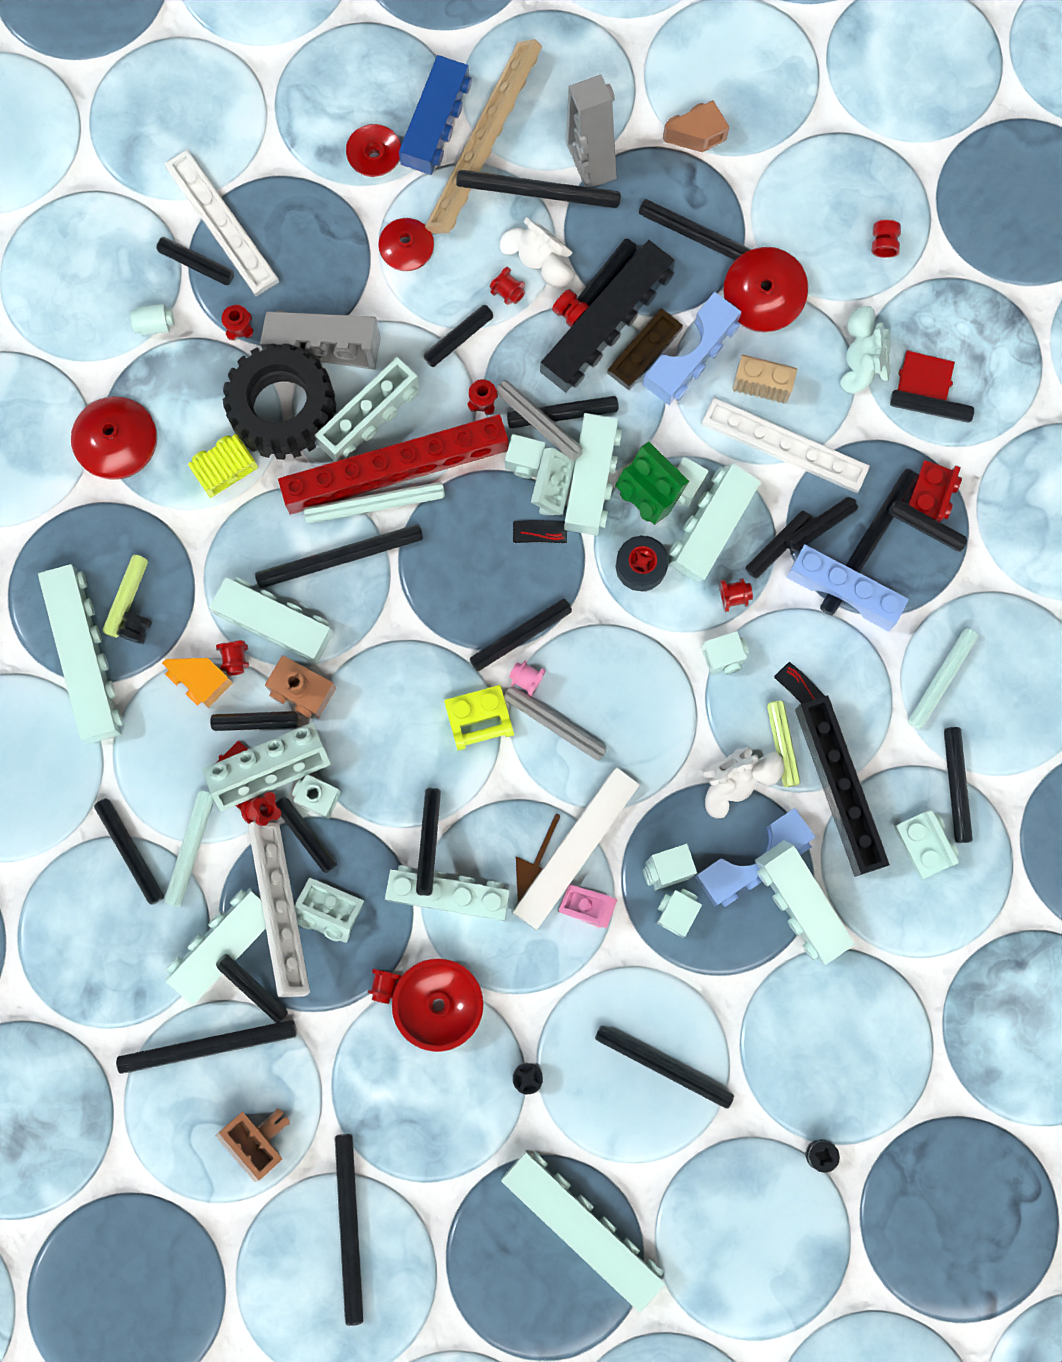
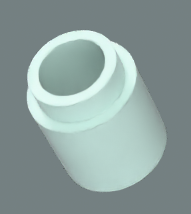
M165 303L137 307V310L130 311L131 324L135 334L141 333L143 336L170 332V326L174 325L172 309H167Z

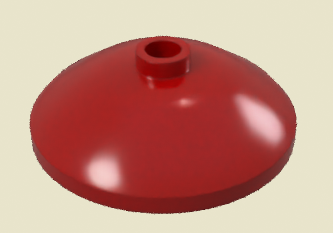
M775 247L755 248L742 254L729 268L724 281V299L741 311L738 322L743 327L763 333L778 331L790 325L802 312L808 297L807 276L800 262L790 253ZM765 281L770 282L772 288L768 291L761 288V284Z
M105 397L89 404L78 415L71 431V447L75 458L86 471L102 479L118 480L138 473L149 463L157 446V429L151 415L142 405L125 397ZM114 428V432L111 435H105L107 429Z
M429 959L412 966L398 981L392 997V1014L398 1030L407 1041L426 1051L442 1052L462 1045L475 1033L483 1015V995L476 978L464 966L447 959ZM436 999L444 1001V1008L441 1011H437L433 1007V1002Z

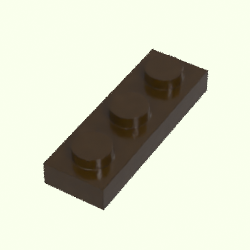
M661 308L610 366L607 374L627 390H630L681 332L683 324Z

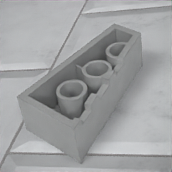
M601 74L570 85L568 90L566 144L584 187L591 188L617 179L612 105L615 97L611 85L605 84Z
M277 310L275 312H266L260 345L262 350L267 349L266 344L275 343L276 348H282L283 343L291 344L294 351L301 347L308 351L309 357L315 356L323 363L375 370L381 338L377 318L373 316L288 313Z

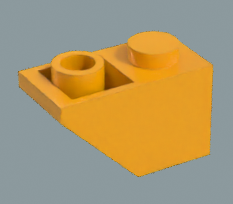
M208 658L165 659L162 662L168 669L165 675L176 686L182 682L189 689L185 694L197 706L202 702L209 708L233 684Z

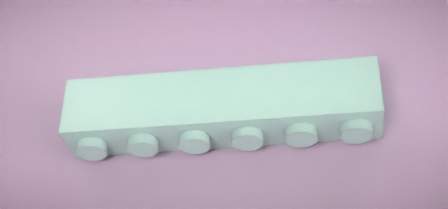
M73 564L38 573L80 740L86 744H91L122 735L120 726L124 724L119 708L115 709L112 698L116 697V691L112 681L107 680L105 671L109 670V664L106 655L100 653L98 643L102 642L99 628L97 625L93 626L91 616L95 615L91 599H86L84 588H87L88 585L83 571L79 572Z
M525 1151L501 1178V1182L641 1313L665 1285L664 1280L660 1277L664 1272L650 1259L645 1263L637 1255L640 1249L627 1237L622 1241L614 1234L617 1228L605 1216L601 1219L597 1218L591 1212L594 1206L581 1194L576 1198L568 1190L571 1184L559 1173L553 1176L545 1168L548 1163L536 1151L532 1155Z

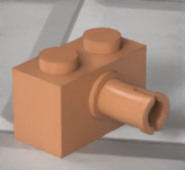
M284 655L281 656L265 683V687L270 691L269 697L281 704H284L287 700L296 705L294 709L296 712L307 718H310L311 715L320 718L336 690L333 682Z
M278 1108L258 1127L242 1111L215 1135L254 1182L261 1180L283 1160L270 1143V1140L290 1124L286 1116L275 1124V1121L284 1114Z

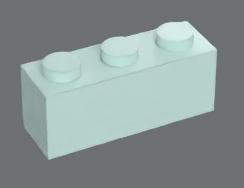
M687 844L652 855L645 862V868L642 869L647 885H653L655 891L689 880L697 874Z

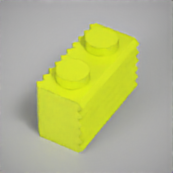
M234 434L232 437L230 435L222 437L217 441L213 449H210L208 452L205 450L198 452L192 457V462L188 463L191 471L210 499L258 469L255 460L237 434Z

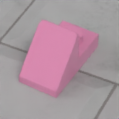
M569 884L558 912L598 928H607L617 899Z

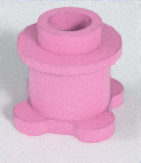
M526 660L522 664L517 662L509 675V678L513 679L511 685H518L528 691V696L532 697L542 681L546 670L542 668L539 672L527 665L528 661Z

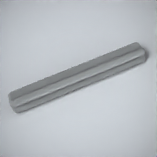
M503 380L496 387L497 394L572 461L581 456L582 447L509 381Z
M511 686L505 693V701L595 760L599 761L604 756L607 750L606 746L516 687Z

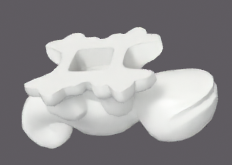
M526 217L524 223L528 229L521 227L513 228L502 235L499 247L501 252L506 255H512L519 251L520 260L526 267L542 268L541 276L549 285L564 287L573 280L575 272L557 256L568 257L573 252L538 222L534 223Z
M750 747L736 749L725 760L710 764L702 772L706 778H712L710 780L711 786L705 797L706 812L713 818H724L729 811V801L740 802L747 799L752 794L757 782L764 786H771L778 782L785 769L783 758L778 752L768 753L758 759L757 755L751 756L752 750Z

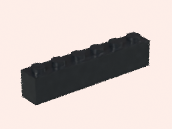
M648 240L540 362V373L565 393L571 387L576 388L584 379V372L589 366L595 367L603 356L601 352L608 345L612 347L618 341L625 325L629 327L634 323L639 315L637 311L643 305L648 306L653 301L658 287L661 284L666 286L675 273L673 272L675 259Z
M826 695L800 704L795 709L854 877L889 866L888 858L829 696Z

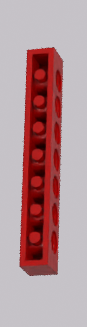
M498 414L278 478L285 506L291 515L303 511L308 506L339 501L507 452L509 442L501 415Z

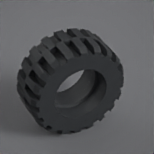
M275 343L266 344L267 349L259 351L257 347L251 350L252 355L250 357L242 356L237 361L239 367L237 369L231 368L228 373L230 382L224 383L223 392L225 397L222 399L226 416L235 434L252 452L258 450L260 456L269 458L271 454H275L276 459L281 460L286 459V454H292L293 458L302 456L300 451L307 448L310 452L316 448L315 434L336 413L335 394L326 369L322 368L321 362L315 356L309 357L308 351L301 347L297 351L293 350L291 344L285 343L282 344V348H276ZM276 382L295 383L305 390L307 396L302 410L295 417L284 422L265 421L259 418L254 411V404L259 393L267 386Z

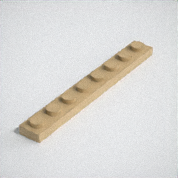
M536 39L517 42L425 225V228L432 234L449 233L455 226L456 218L461 208L466 204L471 188L458 187L456 185L458 170L480 172L485 160L490 156L491 148L497 136L502 132L503 124L508 114L513 110L514 102L520 90L525 86L526 78L531 68L537 62V56L542 45Z

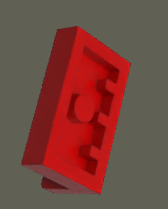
M924 460L908 505L938 522H941L943 518L947 520L953 508V503L949 502L952 493H957L962 481V477L958 476L961 467L955 465L951 470Z

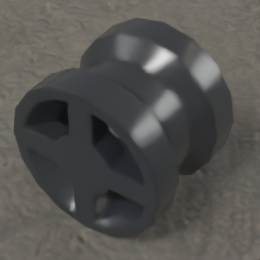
M124 612L122 617L124 623L121 628H118L116 635L138 644H144L146 641L145 632L151 627L152 622L139 615Z
M523 1063L515 1069L513 1084L520 1093L530 1095L541 1088L543 1075L535 1064Z
M814 1140L806 1148L805 1157L807 1163L819 1172H831L839 1164L840 1155L838 1149L826 1140Z

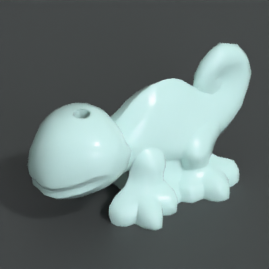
M862 306L851 313L847 322L849 334L856 339L846 353V361L852 371L846 373L840 381L842 390L853 394L867 388L873 381L875 374L879 373L881 380L884 381L889 380L890 374L889 354L891 339L889 329L883 330V322L877 323L875 326L874 309L871 306Z

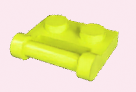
M501 685L444 700L457 751L466 749V745L505 735L506 738L514 736ZM500 717L502 723L462 734L460 728Z

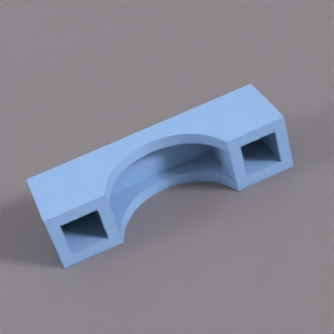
M714 292L696 315L695 325L701 337L699 346L693 352L680 357L662 354L644 375L643 386L668 405L675 398L679 401L689 388L687 383L692 377L697 379L706 368L704 363L709 357L714 359L724 346L721 342L726 336L731 338L737 332L741 325L738 322L741 311Z
M805 544L786 577L811 591L825 592L844 600L857 609L864 619L888 632L896 625L909 600Z
M795 808L766 827L768 833L766 852L783 840L793 844L800 855L812 847L809 842L816 837ZM722 858L694 877L714 907L720 903L726 907L739 898L736 894L737 891L745 886L748 890H751L762 882L757 874V871L760 869L757 863L750 866H737Z

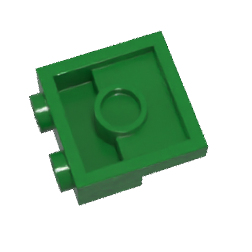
M648 441L641 446L632 464L623 470L615 487L620 491V496L623 500L631 502L640 510V516L643 520L656 525L670 514L688 485L689 480Z

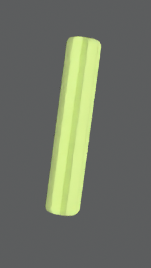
M133 555L131 557L102 629L103 633L108 636L118 637L116 635L117 630L124 623L123 614L124 612H129L148 564V560L142 556Z
M773 701L767 704L776 752L784 761L785 769L781 777L784 787L797 786L800 784V778L785 705L783 701Z

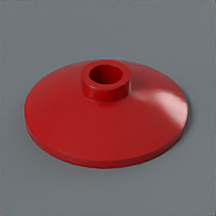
M379 124L365 125L355 130L349 137L346 144L347 160L350 166L361 175L368 177L383 176L391 172L399 163L401 144L397 135L388 127ZM372 153L379 154L377 157H370Z
M400 218L390 222L382 230L378 247L380 255L387 265L399 271H413L424 266L429 261L434 250V240L432 233L425 228L424 223L412 218ZM405 237L411 239L408 243L401 242V239Z

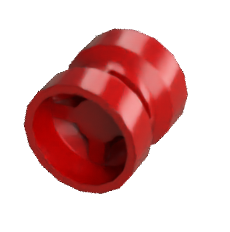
M880 220L874 223L872 234L875 240L872 242V254L880 258L897 256L900 253L898 237L901 234V224L894 220Z
M568 289L556 300L552 311L557 316H563L566 319V324L572 327L589 308V305L586 302H580L577 299V294Z

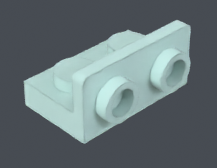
M544 448L531 503L540 507L539 513L544 516L563 515L576 461L570 460L554 448Z
M932 809L894 826L920 880L959 863L957 856H959L958 850L951 840H947L943 832L945 829L944 822L938 813L934 814Z
M309 877L294 906L297 924L302 928L314 929L324 933L330 940H340L347 943L351 929L363 907L364 900Z

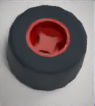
M640 535L632 537L623 543L617 554L615 568L617 576L623 585L631 590L643 592L652 590L662 582L668 569L669 559L667 551L661 542L653 537Z

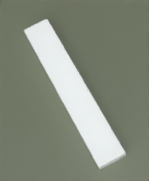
M188 149L164 163L172 178L255 297L279 283L273 270Z
M714 397L701 423L704 427L854 493L859 492L870 467L865 463Z
M617 767L613 769L513 909V914L535 930L540 927L640 784Z
M253 821L248 825L277 994L278 997H303L310 993L280 825L279 822H268L266 826H259L256 821Z

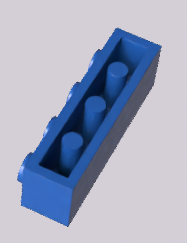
M437 55L399 150L401 165L432 175L435 166H440L444 155L443 145L445 141H450L453 133L452 122L454 117L459 118L462 111L463 102L461 99L463 94H468L471 88L472 77H469V65Z

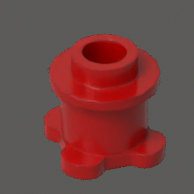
M508 266L493 279L489 286L491 288L490 293L493 296L498 293L505 299L504 303L506 305L511 303L517 304L526 292L524 290L525 283L517 281L510 274L511 269Z
M241 305L228 306L223 311L221 318L223 326L227 329L226 337L231 341L239 337L251 338L254 333L250 326L251 314Z
M486 379L475 381L469 388L468 396L470 401L467 404L468 409L471 412L482 411L486 415L493 414L495 411L494 401L498 398L495 385Z
M743 578L739 579V582L726 584L725 580L720 581L719 591L724 612H729L731 606L743 604L747 607L749 600H753L751 584L745 583Z
M239 640L216 645V650H219L222 656L221 671H226L229 676L243 674L244 669L249 667V662H246L245 651L248 650V644H245V641Z
M266 792L261 798L256 796L243 802L241 814L244 821L248 824L256 821L257 825L266 826L268 821L278 820L281 817V810L277 808L275 794L273 792Z
M372 969V973L375 975L371 990H368L367 993L373 994V1001L389 1004L398 980L402 976Z

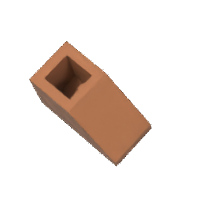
M712 100L706 104H697L690 112L682 116L676 115L670 118L664 126L663 140L666 143L703 153L727 140L729 125Z

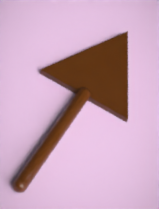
M555 814L534 863L532 864L516 857L518 902L543 869L539 867V864L560 819L559 814Z

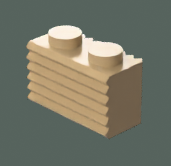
M742 354L732 389L734 392L738 390L739 393L744 392L745 395L749 393L750 396H760L761 399L765 397L767 400L771 398L772 402L776 400L778 403L782 401L785 404L792 392L797 368Z

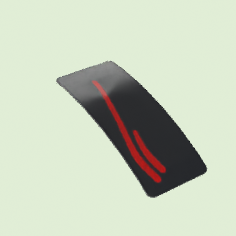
M514 521L513 543L566 544L567 530H564L565 521Z
M788 662L774 676L801 704L825 696L791 662Z

